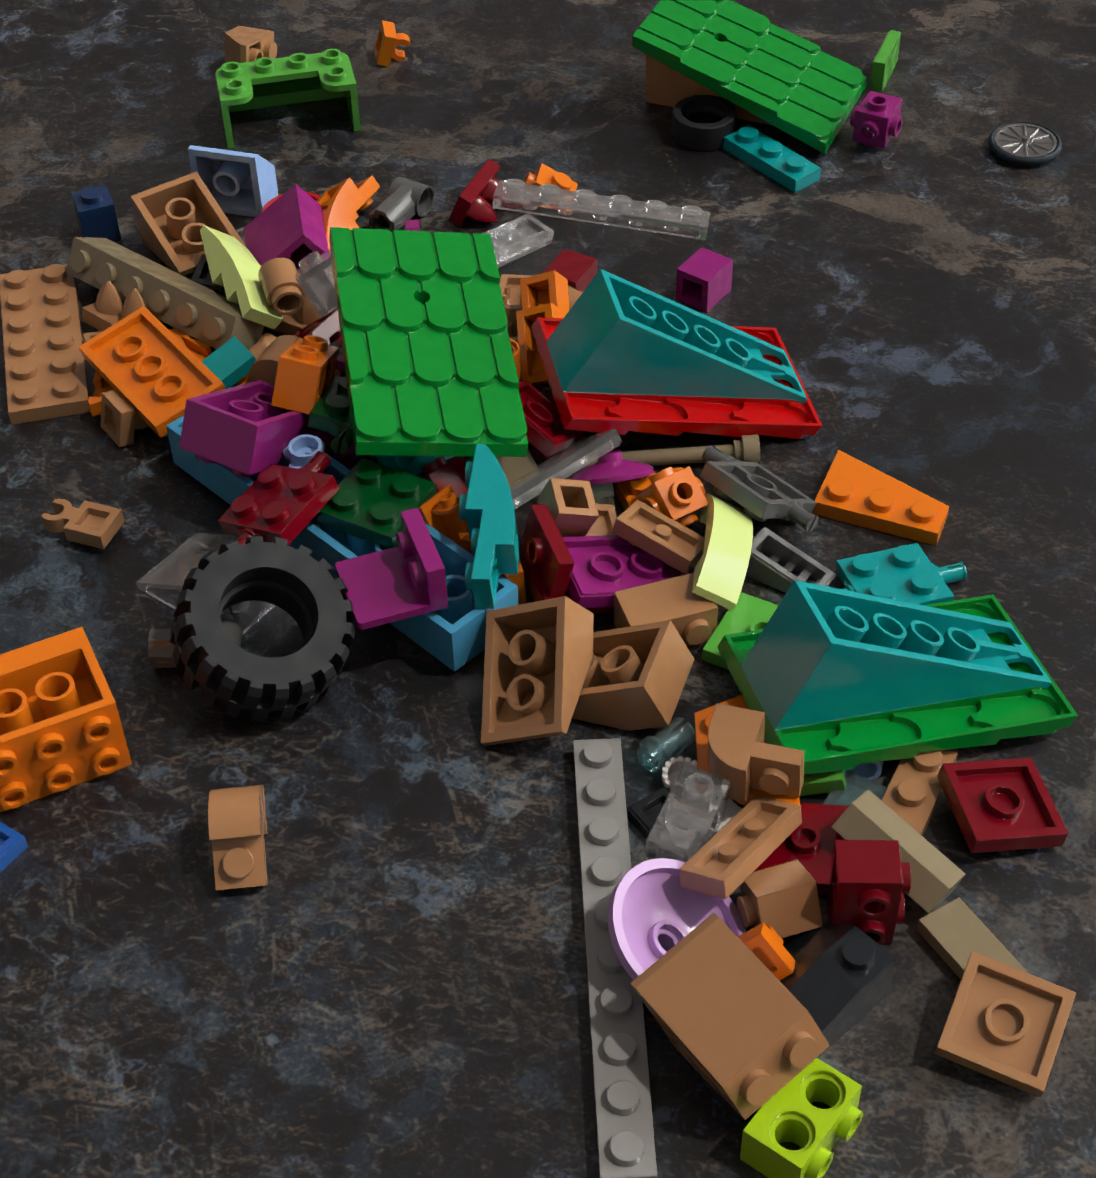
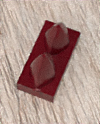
M490 159L487 160L459 195L448 221L459 228L468 218L481 223H496L498 218L489 202L499 206L518 207L517 200L504 183L496 178L501 167L499 164Z

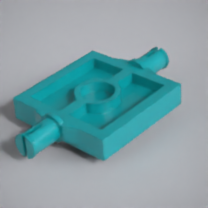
M918 543L836 560V574L844 587L843 590L919 605L953 601L954 595L946 584L967 579V570L963 562L943 567L935 566L930 562Z

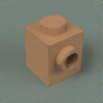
M798 859L755 871L741 884L743 896L737 897V907L745 927L752 926L754 928L764 922L766 925L770 924L781 938L823 927L816 880Z

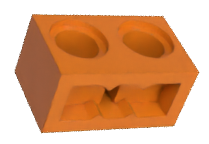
M306 335L303 339H297L279 357L271 405L309 414L333 381L339 347L328 345V340L319 336Z

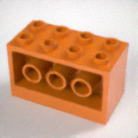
M83 627L0 654V813L132 765L115 699Z

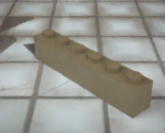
M74 237L66 273L98 289L107 281H111L123 302H125L129 292L133 288H137L146 308L158 320L207 345L218 349L235 336L249 349L257 343L258 338L262 335L264 325L242 318L239 304L228 301L227 297L107 238Z

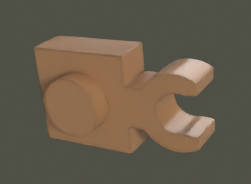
M54 499L53 506L56 515L43 513L41 516L44 528L47 531L53 533L65 532L66 540L100 549H105L125 522L122 509L84 500L79 508L72 507V504L66 499Z

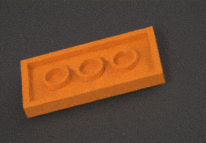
M142 306L78 346L83 358L114 390H117L132 405L136 413L160 438L168 434L166 425L184 415L186 399L226 389L224 383L145 306Z

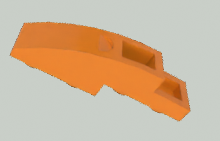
M373 175L357 184H354L349 177L326 190L318 198L317 202L322 207L330 255L317 266L319 271L332 265L329 244L330 227L349 228V230L359 228L355 222L359 217L357 213L373 202L371 196L380 188Z

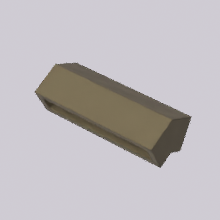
M869 789L853 801L832 825V828L845 840H898L901 862L910 863L911 889L908 895L928 913L935 911L966 875Z

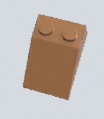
M197 171L131 196L134 225L143 240L158 258L171 270L182 276L195 272L202 254H205L200 233L203 225L235 237L246 247Z
M566 596L486 612L481 744L489 746L567 734L593 658L594 613Z
M671 620L593 632V658L572 719L627 731L669 726L695 660Z

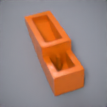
M555 270L520 279L522 310L516 311L520 347L522 381L526 380L532 386L548 383V379L531 326L538 317L564 318L569 312L568 280Z

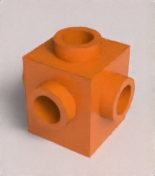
M690 466L678 472H674L672 467H668L652 475L649 478L651 485L636 496L639 501L685 527L697 522L699 519L696 513L709 505L705 498L704 485L698 477L694 476Z

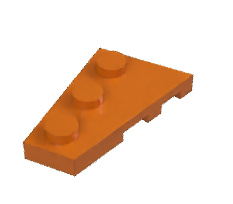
M838 450L816 496L815 502L817 503L813 509V514L937 546L947 520L949 506Z

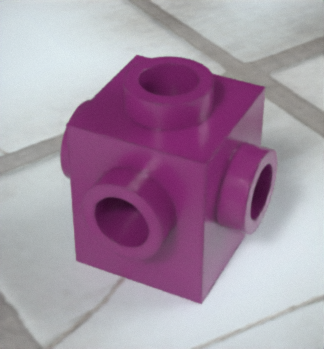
M870 91L861 104L853 108L851 113L850 125L854 126L852 140L864 143L869 147L885 148L892 137H897L901 130L903 99Z

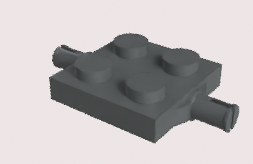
M714 445L708 446L703 452L702 459L706 461L700 477L714 486L713 491L717 495L728 500H735L744 507L743 512L747 516L762 522L773 518L785 521L792 520L807 532L812 531L818 524L819 517L812 513L817 502L759 463L736 460L733 456H727Z

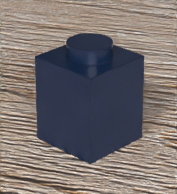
M107 185L87 187L82 191L71 193L82 237L107 238L113 242L121 241L115 206Z

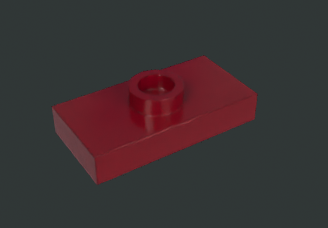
M546 504L531 505L522 536L527 547L529 562L535 565L549 597L564 596L575 563Z

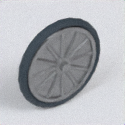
M1025 121L1002 124L990 133L988 139L989 147L995 155L1005 161L1021 165H1038L1049 162L1059 155L1062 148L1061 139L1053 130L1041 124Z

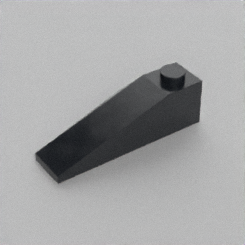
M823 924V927L800 933L785 946L786 950L796 960L794 972L780 980V982L808 1010L830 1046L890 993L896 958L856 926ZM704 1080L703 1088L707 1092H709L719 1103H721L731 1114H733L742 1124L750 1118L748 1117L746 1120H744V1118L706 1080Z

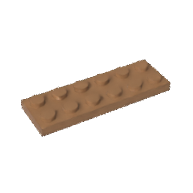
M52 264L45 268L25 271L14 270L9 273L0 274L7 404L11 425L90 412L86 361L78 348L83 342L76 277L66 273L68 264Z

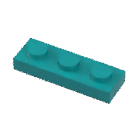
M750 125L742 127L724 137V150L793 192H797L820 180L821 168Z

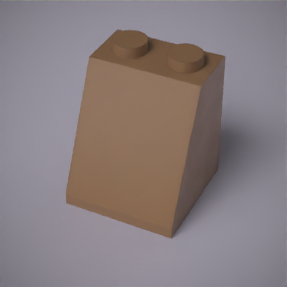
M714 912L630 983L676 1050L744 1120L750 1117L830 1046L808 1010Z

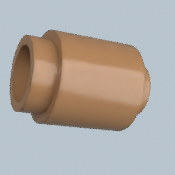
M274 258L265 262L259 269L258 278L268 305L280 315L296 313L303 306L305 291L294 263L287 258Z

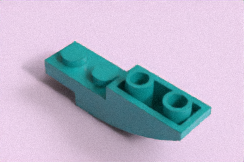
M476 444L474 460L467 461L465 468V484L468 488V494H461L459 501L460 520L467 521L469 537L471 539L472 555H475L474 562H467L465 586L467 590H473L476 609H494L500 574H518V532L511 490L505 473L487 445Z

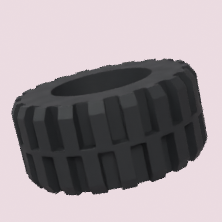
M250 536L246 538L243 545H239L238 540H231L221 544L219 554L216 551H209L200 559L198 567L190 570L178 597L170 632V642L175 645L172 655L176 667H186L183 680L190 689L194 690L199 686L203 690L201 700L211 707L216 702L226 706L224 714L238 718L240 712L251 714V721L265 722L270 713H275L276 719L282 720L292 717L296 707L300 711L305 712L316 704L319 696H325L332 688L354 641L356 627L352 624L354 619L353 603L350 599L344 600L346 592L349 590L343 579L339 577L334 580L331 576L334 568L323 558L319 562L312 558L313 550L303 545H300L299 549L287 546V539L274 537L273 542L270 543L263 542L262 536ZM244 601H263L274 604L285 610L297 622L304 638V646L297 652L283 657L271 658L252 654L239 647L228 636L222 625L220 615L228 607Z

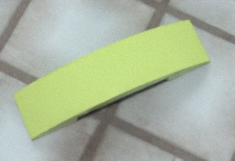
M706 494L705 498L709 505L701 510L700 522L706 524L704 550L694 570L692 592L733 611L738 602L749 564L753 539L752 518L747 516L742 509L713 495Z

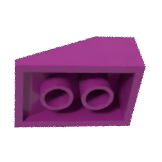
M261 380L186 399L179 448L194 453L195 458L199 461L219 463L230 467V472L235 475L253 477L270 464L276 465L284 457L283 450L289 445L290 441L297 436L305 435L311 429V427H308L309 414L272 406L274 385Z

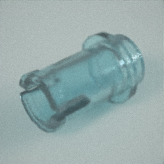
M676 717L670 722L669 726H666L655 736H647L642 739L640 748L637 750V757L641 765L651 772L662 771L667 761L670 762L671 758L695 742L696 733L692 725L687 722L678 730L677 728L684 723V718Z

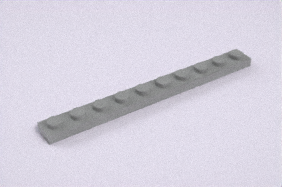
M621 738L573 740L599 1177L657 1178L643 1001L630 984L633 979L620 963L613 948L608 929V905L611 894L618 881L632 869Z

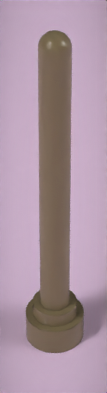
M758 434L742 435L741 440H733V444L715 445L721 452L727 456H733L736 460L760 464ZM708 446L622 451V458L642 462L650 466L706 463L702 459V455ZM598 453L567 455L562 460V467L566 471H580L587 466L597 463Z

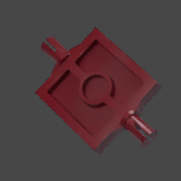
M317 451L315 456L300 469L270 464L259 473L252 485L232 502L231 507L218 520L224 533L238 536L239 545L245 544L247 537L262 536L263 542L270 543L273 542L274 537L287 539V546H289L340 489L333 475L322 473L331 465L329 456L322 451Z

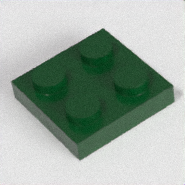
M361 458L338 484L340 489L317 513V522L385 548H394L397 546L396 532L402 531L401 512L414 508L419 509L421 505L437 494V483Z

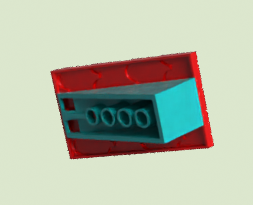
M602 269L597 272L564 318L538 317L531 326L533 336L536 338L535 342L541 361L544 363L543 367L550 388L553 389L552 394L558 412L561 415L560 418L564 429L626 435L628 431L674 436L681 435L683 432L739 438L742 435L758 434L803 439L806 435L814 436L823 426L777 328L729 326Z

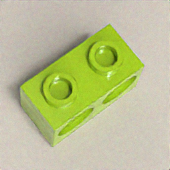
M814 1059L812 1063L764 1103L745 1127L742 1134L740 1159L768 1178H822L832 1162L834 1153L831 1150L839 1138L847 1142L853 1136L862 1120L863 1111L858 1109L862 1085L820 1059ZM823 1102L829 1105L831 1108L820 1109L813 1106L811 1103ZM792 1142L799 1145L801 1149L788 1150L779 1144Z

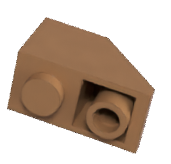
M237 26L225 32V63L232 61L238 63L252 62L263 57L275 59L277 56L274 31Z

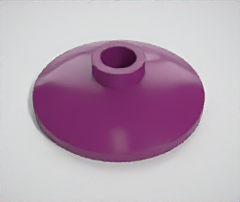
M608 451L598 453L597 463L583 468L571 476L570 479L590 481V485L614 483L651 475L654 473L653 466L642 462L623 459L622 451Z

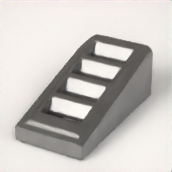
M766 527L752 540L746 576L786 593L794 580L805 582L808 577L817 580L814 584L829 586L837 575ZM792 571H796V572H798V573H800V574H799L798 577H797V576H795L794 574H792L791 572H792Z

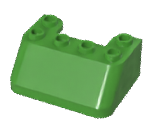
M327 49L322 53L314 54L295 53L289 57L275 59L263 57L256 61L244 63L226 62L215 73L228 149L234 148L229 112L345 97L354 132L361 131L355 77L348 55L338 49Z

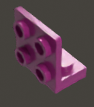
M418 508L401 512L402 531L396 532L397 547L335 563L338 578L343 579L349 590L346 592V599H350L353 603V617L360 630L448 608L445 567Z

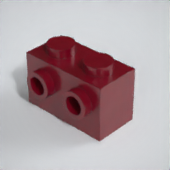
M835 840L826 900L828 925L856 926L879 945H892L896 924H904L905 920L904 894H909L911 889L910 863L901 862L899 841Z

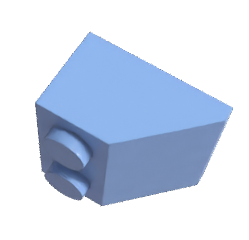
M194 145L189 146L188 154L192 173L197 171L224 213L257 217L262 213V208L267 202L278 196L275 166L260 155Z

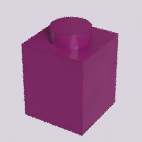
M701 247L677 268L676 300L708 312L731 291L733 259Z

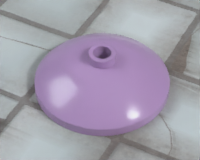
M668 858L644 861L629 870L613 889L608 905L609 935L620 963L633 980L713 912L737 936L746 932L741 915L730 896L727 899L710 897L702 892L681 887L679 868L685 864L683 861Z

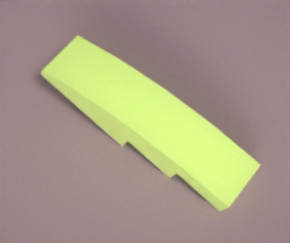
M203 225L200 233L212 283L224 287L228 301L239 304L242 318L275 329L281 323L283 317L270 308L258 278V272L261 268L260 264L252 253L235 237Z

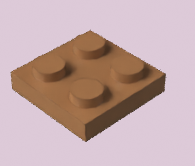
M972 951L934 1054L1040 1098L1045 1090L1076 992Z

